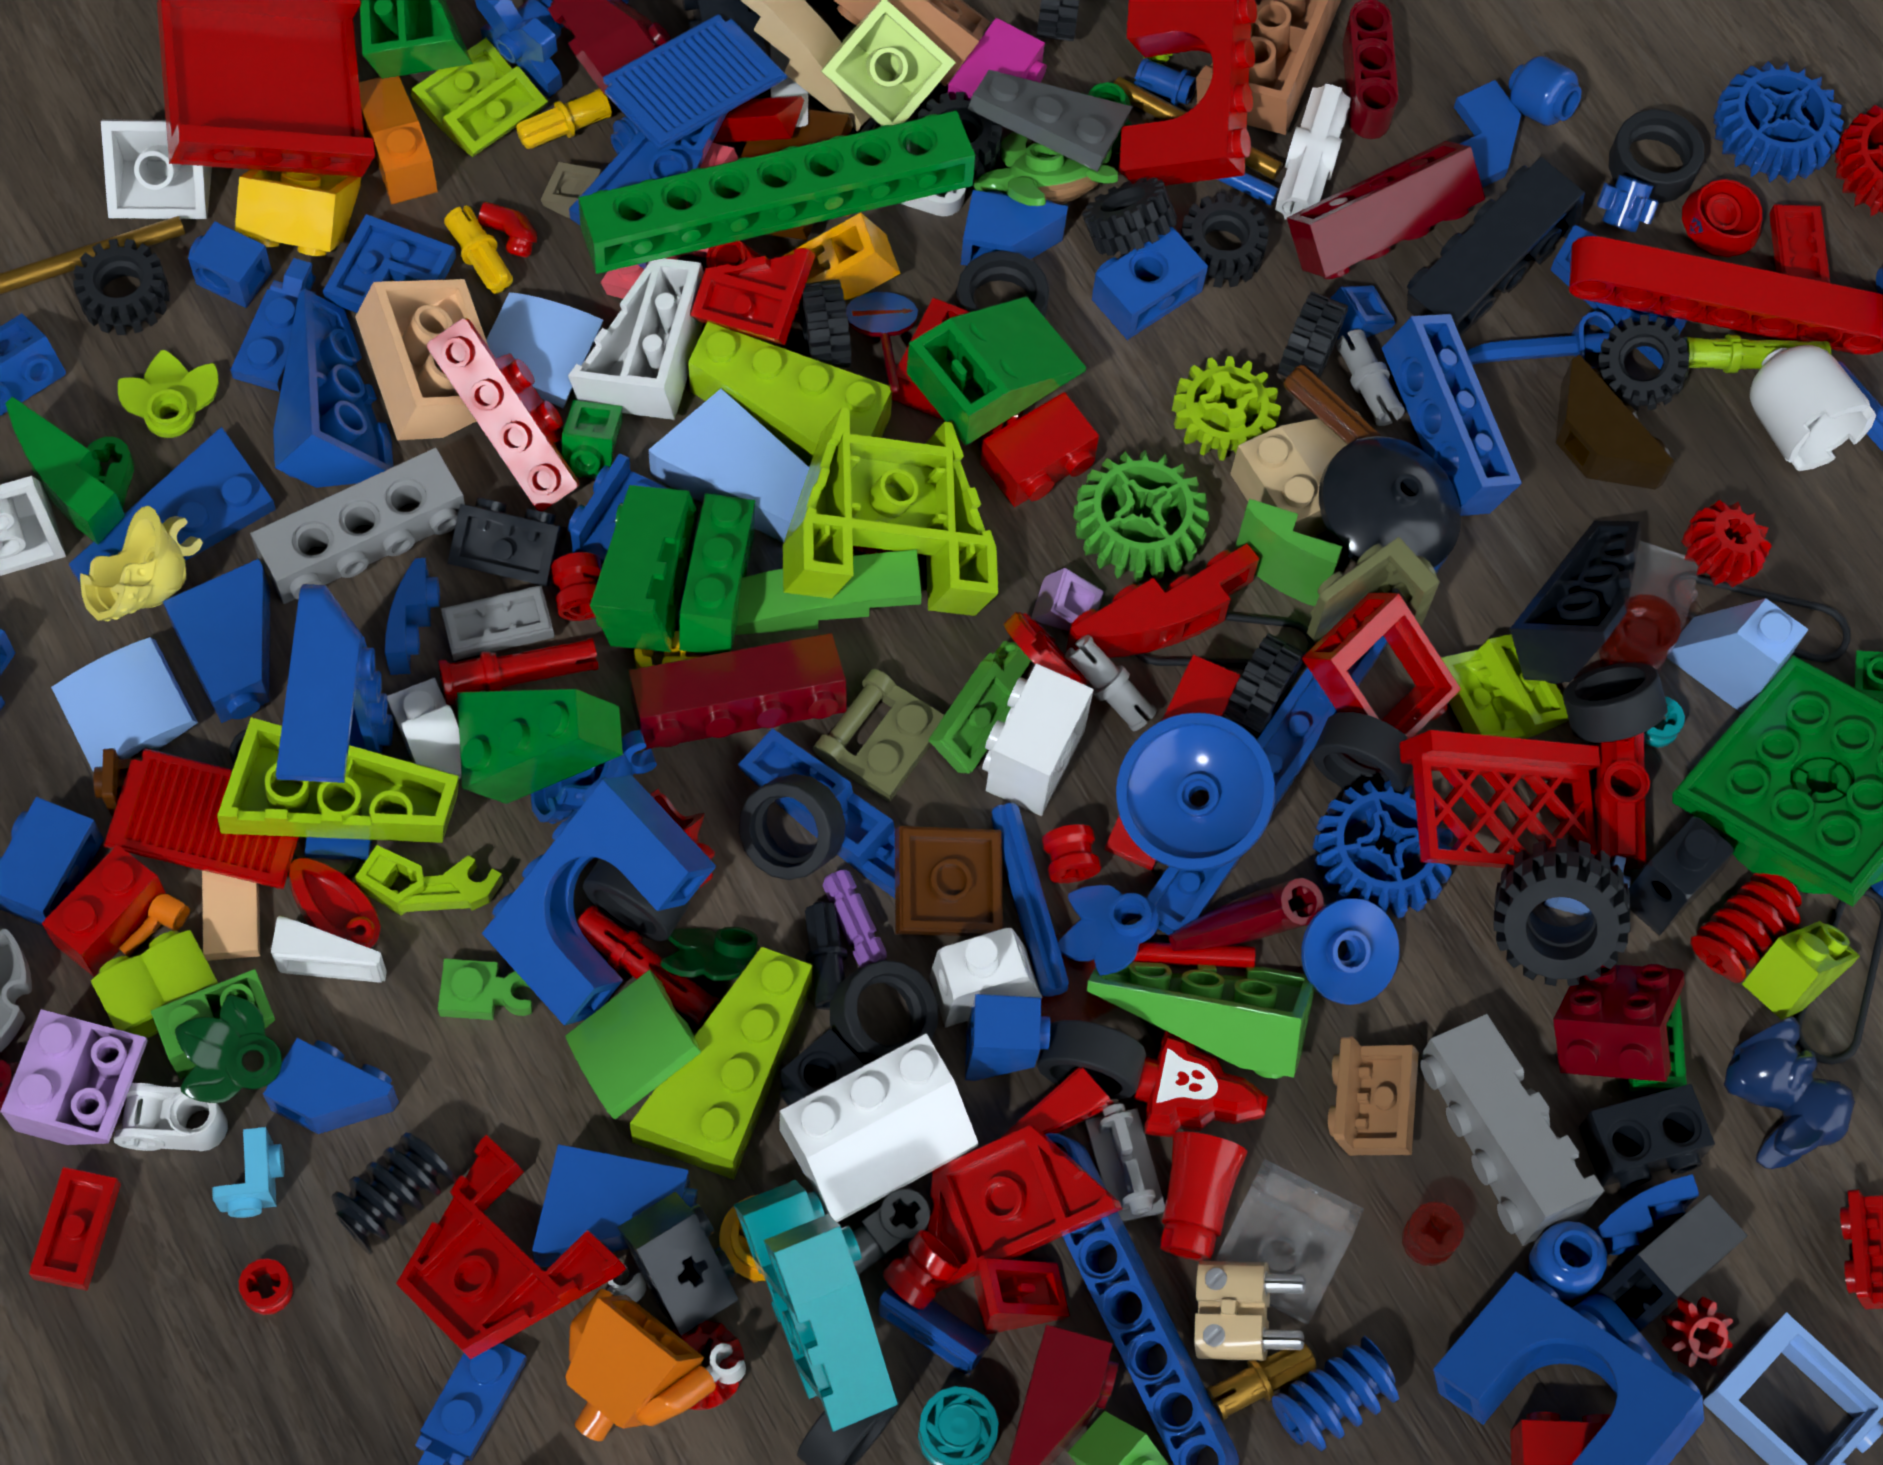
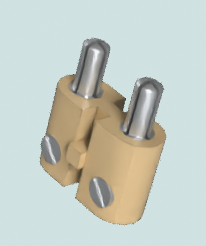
M1200 1261L1196 1284V1300L1199 1302L1198 1314H1195V1352L1197 1358L1265 1361L1268 1349L1302 1350L1304 1342L1298 1341L1304 1340L1302 1331L1269 1330L1267 1307L1270 1304V1293L1303 1294L1306 1288L1303 1285L1306 1284L1304 1275L1270 1274L1267 1262Z

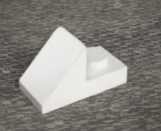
M432 678L388 695V706L413 763L459 776L460 779L459 727L452 708L446 704L436 679Z

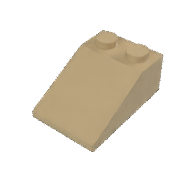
M1319 418L1281 425L1238 445L1231 476L1247 501L1252 499L1297 513L1298 517L1293 531L1315 537L1327 531L1319 507L1318 494L1322 474L1330 460L1347 444Z

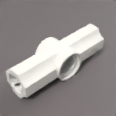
M1325 84L1318 88L1313 87L1301 126H1296L1285 163V168H1287L1285 178L1283 177L1275 210L1284 215L1286 220L1287 217L1320 202L1326 180H1331L1342 139L1339 137L1344 128L1351 100L1340 87Z

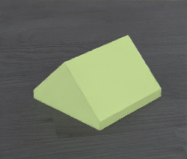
M881 0L845 37L821 72L877 123L883 126L905 123L956 62L889 1Z

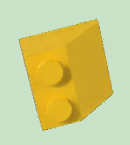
M251 169L239 176L235 231L264 244L266 247H277L280 243L298 246L297 251L305 255L324 256L344 241L361 186V177Z

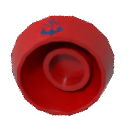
M1721 179L1712 181L1688 195L1682 206V223L1687 235L1698 247L1714 255L1732 257L1742 255L1756 245L1761 235L1762 207L1758 197L1749 187L1737 181Z

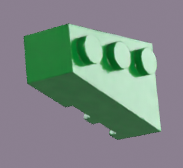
M360 0L362 55L382 79L473 64L446 0Z
M580 690L457 692L462 789L508 804L623 755L619 706Z

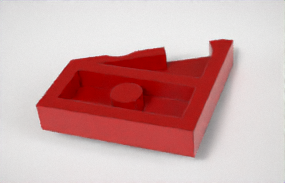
M798 248L794 249V254L773 259L761 256L748 259L737 266L725 264L706 268L690 316L700 322L707 323L708 321L739 333L785 345L816 255L809 249Z

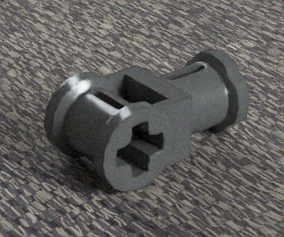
M899 1189L890 1193L883 1201L881 1208L864 1219L861 1226L853 1231L862 1259L853 1262L858 1275L878 1260L886 1259L899 1248L908 1247V1243L920 1230L926 1231L930 1219L929 1206L925 1198L918 1192L910 1189ZM899 1207L904 1213L909 1212L911 1209L916 1212L912 1229H909L904 1223L897 1227L891 1224L894 1220L895 1208Z

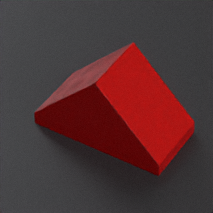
M989 1258L977 1263L973 1282L985 1335L1062 1320L1070 1316L1058 1263Z

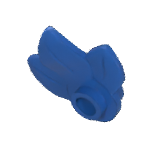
M1110 885L1080 888L1069 893L1068 898L1072 908L1081 920L1059 940L1058 945L1061 954L1075 961L1094 960L1099 975L1116 973L1131 964L1137 955L1139 944L1147 941L1154 935L1159 925V915L1155 905L1142 895L1136 893L1122 895ZM1132 919H1140V921H1138L1135 924L1126 925V923Z

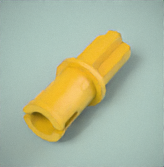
M598 88L592 93L565 104L561 101L555 102L553 109L519 122L516 130L522 145L527 149H532L564 135L572 138L575 136L576 130L605 118H611L612 110L606 95Z
M460 206L456 207L447 214L444 224L460 245L463 261L468 265H473L486 288L490 289L492 293H502L505 288L513 283V276L496 251L497 241L494 236L487 234L483 230L471 207L464 206V213Z

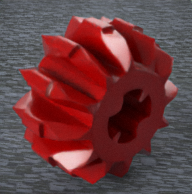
M1718 500L1708 508L1705 507L1702 511L1699 510L1691 518L1681 543L1688 548L1684 560L1695 562L1698 565L1696 576L1707 573L1710 575L1714 586L1725 581L1733 588L1737 584L1743 583L1744 580L1754 577L1763 568L1762 564L1766 561L1765 558L1769 555L1772 545L1764 539L1769 528L1757 525L1754 521L1756 512L1750 514L1742 512L1739 501L1727 506L1724 502Z

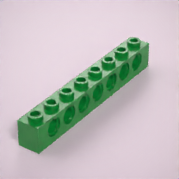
M957 111L939 115L932 114L918 120L896 125H883L870 131L848 136H836L822 142L800 147L792 146L774 153L752 158L744 157L726 164L708 168H696L678 175L660 179H648L639 184L612 190H600L591 195L578 197L580 227L595 272L599 274L973 186L975 153Z

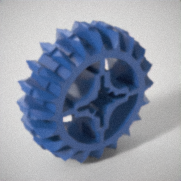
M1769 61L1760 70L1751 65L1744 71L1743 75L1736 74L1726 90L1722 91L1717 101L1719 105L1714 113L1713 121L1717 125L1715 139L1724 142L1722 154L1736 155L1734 159L1735 167L1743 164L1750 167L1751 177L1759 172L1766 173L1769 183L1776 179L1778 175H1781L1787 183H1790L1797 175L1806 179L1813 173L1814 169L1820 170L1826 165L1831 154L1835 153L1840 143L1839 138L1843 131L1844 123L1840 119L1842 105L1833 102L1834 90L1821 89L1822 77L1814 80L1806 77L1805 67L1796 73L1790 71L1787 62L1780 66L1779 70H1776Z
M1369 780L1363 784L1361 794L1350 787L1344 791L1342 801L1334 799L1329 803L1327 808L1328 815L1321 816L1316 827L1321 834L1315 836L1313 850L1320 854L1317 855L1314 864L1316 870L1328 871L1322 881L1324 888L1340 887L1336 896L1337 900L1349 897L1366 900L1380 907L1385 913L1387 907H1390L1394 915L1399 919L1405 916L1408 906L1418 913V911L1424 909L1427 903L1426 898L1434 900L1441 893L1442 887L1440 884L1447 883L1452 874L1451 868L1448 866L1449 864L1423 862V869L1413 877L1403 880L1401 876L1404 868L1403 863L1411 861L1413 855L1420 854L1416 801L1411 798L1413 795L1412 785L1405 787L1402 794L1394 792L1389 780L1384 783L1382 792H1378ZM1366 820L1365 836L1357 838L1355 844L1345 845L1344 832L1357 822ZM1441 820L1436 827L1438 849L1450 850L1451 847L1447 845L1453 839V832L1450 829L1439 828L1443 824ZM1394 822L1400 824L1404 828L1397 826ZM1376 844L1385 846L1384 852L1389 848L1392 851V855L1382 853L1383 848L1379 851L1375 847ZM1362 871L1371 873L1374 877H1376V879L1366 875Z

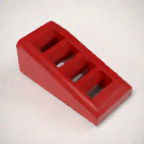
M1083 1067L1081 1069L1078 1068L1003 1134L1001 1138L1029 1125L1037 1127L1044 1134H1057L1102 1112L1103 1109L1113 1105L1114 1102Z

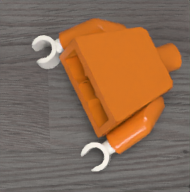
M627 1267L621 1275L608 1281L610 1287L607 1290L600 1289L574 1317L570 1324V1366L565 1376L566 1382L570 1388L587 1401L575 1421V1427L580 1433L595 1441H603L613 1424L623 1429L643 1425L651 1427L687 1411L713 1392L716 1388L715 1382L717 1380L724 1384H735L742 1379L746 1371L744 1360L737 1362L731 1369L719 1367V1363L733 1352L732 1346L725 1343L715 1346L711 1351L710 1365L708 1367L699 1366L704 1357L636 1303L646 1292V1282L641 1273L634 1275L628 1284L621 1285L629 1276Z

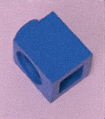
M215 221L204 236L201 235L196 238L189 251L188 260L196 284L244 308L249 306L272 273L267 249L264 244Z

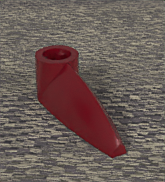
M1305 878L1293 879L1258 890L1226 903L1170 934L1168 937L1172 950L1190 951L1228 946L1307 926L1318 911L1324 907L1323 895L1316 884ZM1289 900H1290L1291 903H1292L1293 910H1291L1290 907H1289V903H1288Z

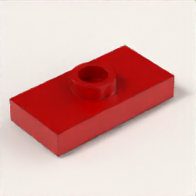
M1773 205L1769 217L1776 272L1830 283L1821 206Z

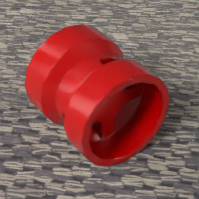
M588 552L570 553L559 557L551 565L554 584L560 588V592L556 596L558 615L570 621L596 618L590 603L602 569L601 558L596 554Z
M920 1230L908 1243L909 1254H906L903 1258H895L883 1271V1276L888 1285L903 1300L917 1309L924 1310L936 1296L935 1288L939 1284L938 1281H950L961 1268V1264L955 1254L942 1241L931 1233Z

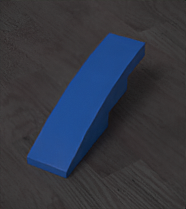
M772 728L738 764L740 770L759 788L777 777L791 774L813 777L829 787L841 804L846 822L844 841L837 855L895 899V827L893 820L853 793L850 781ZM783 797L774 801L812 835L818 838L815 819L805 805L790 797Z

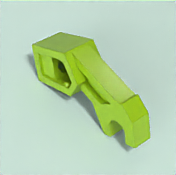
M376 845L355 876L357 885L366 895L400 916L406 912L466 908H470L473 911L490 903L504 882L502 873L491 869L488 877L482 882L470 880V876L477 868L476 860L470 856H466L443 875L424 876L421 865L379 845ZM398 876L408 879L411 883L408 888L400 893L397 890H390Z

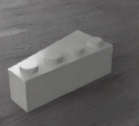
M1487 1014L1431 1038L1421 1054L1423 1059L1420 1063L1422 1073L1432 1089H1439L1448 1106L1446 1108V1116L1452 1130L1458 1137L1464 1136L1474 1154L1471 1157L1474 1171L1484 1185L1490 1184L1499 1201L1497 1211L1506 1230L1510 1234L1516 1233L1522 1246L1537 1240L1542 1233L1554 1224L1564 1221H1579L1605 1190L1595 1175L1583 1178L1574 1159L1579 1157V1151L1568 1135L1561 1138L1555 1136L1550 1128L1549 1106L1539 1092L1531 1088L1524 1089L1520 1083L1524 1079L1523 1067Z

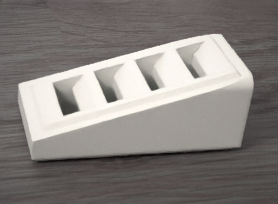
M282 916L277 917L271 954L280 973L378 983L385 981L387 970L381 952Z

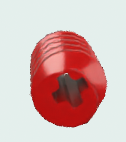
M1754 873L1751 877V882L1744 883L1737 891V895L1731 896L1724 904V908L1718 909L1710 918V922L1704 923L1699 928L1696 936H1691L1690 944L1693 951L1711 970L1734 983H1741L1747 976L1745 968L1754 969L1760 962L1759 955L1764 956L1772 947L1773 942H1776L1779 937L1786 935V928L1795 929L1799 925L1801 920L1796 907H1800L1802 904L1801 895L1796 886L1785 877Z

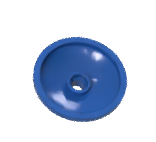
M1207 713L1181 714L1167 718L1150 727L1131 746L1122 762L1117 778V807L1121 821L1129 836L1144 853L1154 860L1180 870L1203 871L1214 869L1241 857L1253 847L1264 833L1272 816L1275 803L1274 774L1261 745L1247 730L1237 723L1224 717ZM1198 790H1205L1209 793L1208 802L1201 807L1192 805V795Z

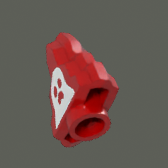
M1166 1031L1162 1039V1047L1158 1058H1145L1134 1100L1148 1103L1145 1134L1173 1137V1134L1179 1129L1201 1131L1213 1120L1239 1124L1263 1118L1268 1096L1245 1078L1224 1073L1216 1057L1196 1050L1194 1044Z

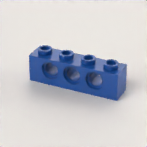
M1451 314L1411 316L1382 347V351L1424 452L1442 467L1455 488L1460 503L1461 516L1490 514L1522 484Z

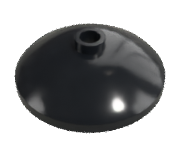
M1365 437L1344 446L1324 469L1318 494L1321 516L1334 542L1342 546L1341 550L1354 562L1357 563L1359 558L1374 545L1381 544L1384 548L1398 537L1405 542L1416 556L1420 555L1427 559L1433 568L1437 567L1453 550L1461 529L1459 499L1451 480L1442 467L1420 448L1392 437ZM1401 489H1403V490L1408 494V496L1405 495V494L1401 491Z

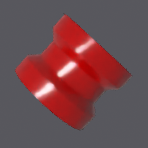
M1084 824L1062 826L1047 832L1042 837L1043 849L1051 857L1048 873L1052 882H1080L1100 872L1101 864L1099 857L1093 854L1091 848L1095 841V836L1090 826Z

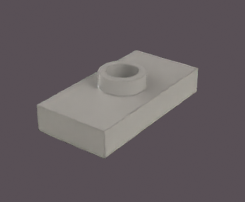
M542 585L441 608L454 661L478 656L484 651H490L491 653L554 638Z

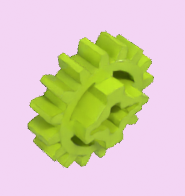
M1232 356L1227 357L1224 366H1218L1213 357L1208 358L1205 371L1196 365L1191 366L1188 379L1180 378L1176 391L1177 395H1174L1172 411L1176 412L1175 429L1187 428L1184 437L1185 444H1191L1197 440L1201 443L1199 454L1204 456L1211 448L1216 449L1219 460L1224 461L1228 451L1234 450L1236 454L1238 445L1275 429L1281 406L1275 404L1278 389L1274 387L1265 388L1269 375L1266 372L1260 373L1257 376L1252 375L1253 363L1247 361L1242 368L1235 367ZM1206 389L1207 394L1200 395L1199 402L1194 403L1195 398ZM1258 414L1254 423L1246 428L1245 423L1252 421L1253 415Z

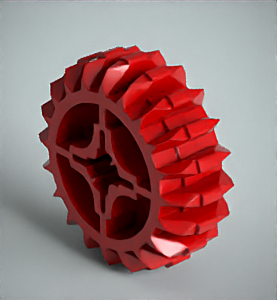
M1874 105L1866 114L1860 113L1858 117H1855L1849 128L1844 130L1839 140L1840 145L1835 152L1834 160L1838 164L1835 177L1845 180L1842 193H1855L1854 207L1865 203L1870 207V217L1879 212L1883 213V109ZM1882 143L1878 149L1868 150L1869 146Z

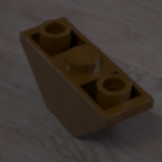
M1580 354L1574 357L1561 383L1555 443L1588 479L1656 490L1664 484L1675 463V460L1670 456L1667 446L1660 439L1653 437L1638 420L1635 410L1616 396L1607 386L1606 380H1603L1601 372L1597 368L1591 367Z

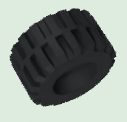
M1556 838V846L1547 847L1543 840L1533 844L1532 854L1529 855L1522 849L1514 855V866L1506 864L1501 872V882H1497L1495 892L1494 931H1497L1496 943L1499 950H1507L1506 961L1513 968L1522 964L1524 976L1531 980H1534L1537 975L1544 976V984L1556 986L1557 979H1567L1568 986L1580 985L1581 976L1587 975L1590 981L1600 977L1602 965L1611 969L1618 962V952L1624 953L1628 944V933L1630 932V893L1628 883H1624V873L1618 864L1610 867V856L1604 851L1600 850L1594 855L1591 853V844L1579 840L1577 847L1568 846V839ZM1565 897L1581 902L1592 913L1579 924L1558 927L1543 922L1532 910L1545 900Z

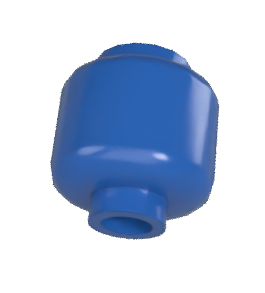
M1546 56L1534 57L1525 65H1519L1513 71L1509 80L1511 102L1522 115L1544 126L1554 125L1559 121H1566L1575 112L1581 99L1582 91L1579 87L1577 74L1570 68Z
M1564 1221L1552 1225L1537 1239L1529 1254V1271L1533 1281L1540 1280L1549 1285L1561 1300H1573L1583 1297L1602 1279L1607 1268V1251L1602 1239L1592 1228L1580 1222Z

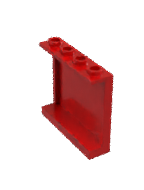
M158 0L157 13L169 164L363 177L375 157L374 139L364 138L353 24V18L361 5L360 0Z

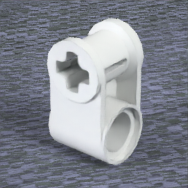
M132 1083L125 1099L121 1129L115 1131L114 1143L125 1148L143 1151L160 1149L206 1151L218 1146L225 1138L228 1130V1121L218 1103L199 1102L191 1099L181 1092V1087H162L146 1083ZM203 1110L209 1111L208 1119L202 1126L194 1129L186 1128L187 1121L192 1114Z

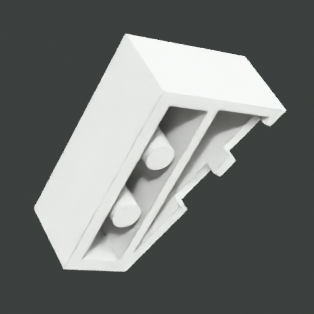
M666 258L649 262L621 301L620 307L622 310L607 330L601 329L594 339L596 346L581 366L576 364L568 375L578 401L623 406L622 413L675 420L689 374L688 361L698 342L703 322L697 321L690 316L704 275L701 263Z

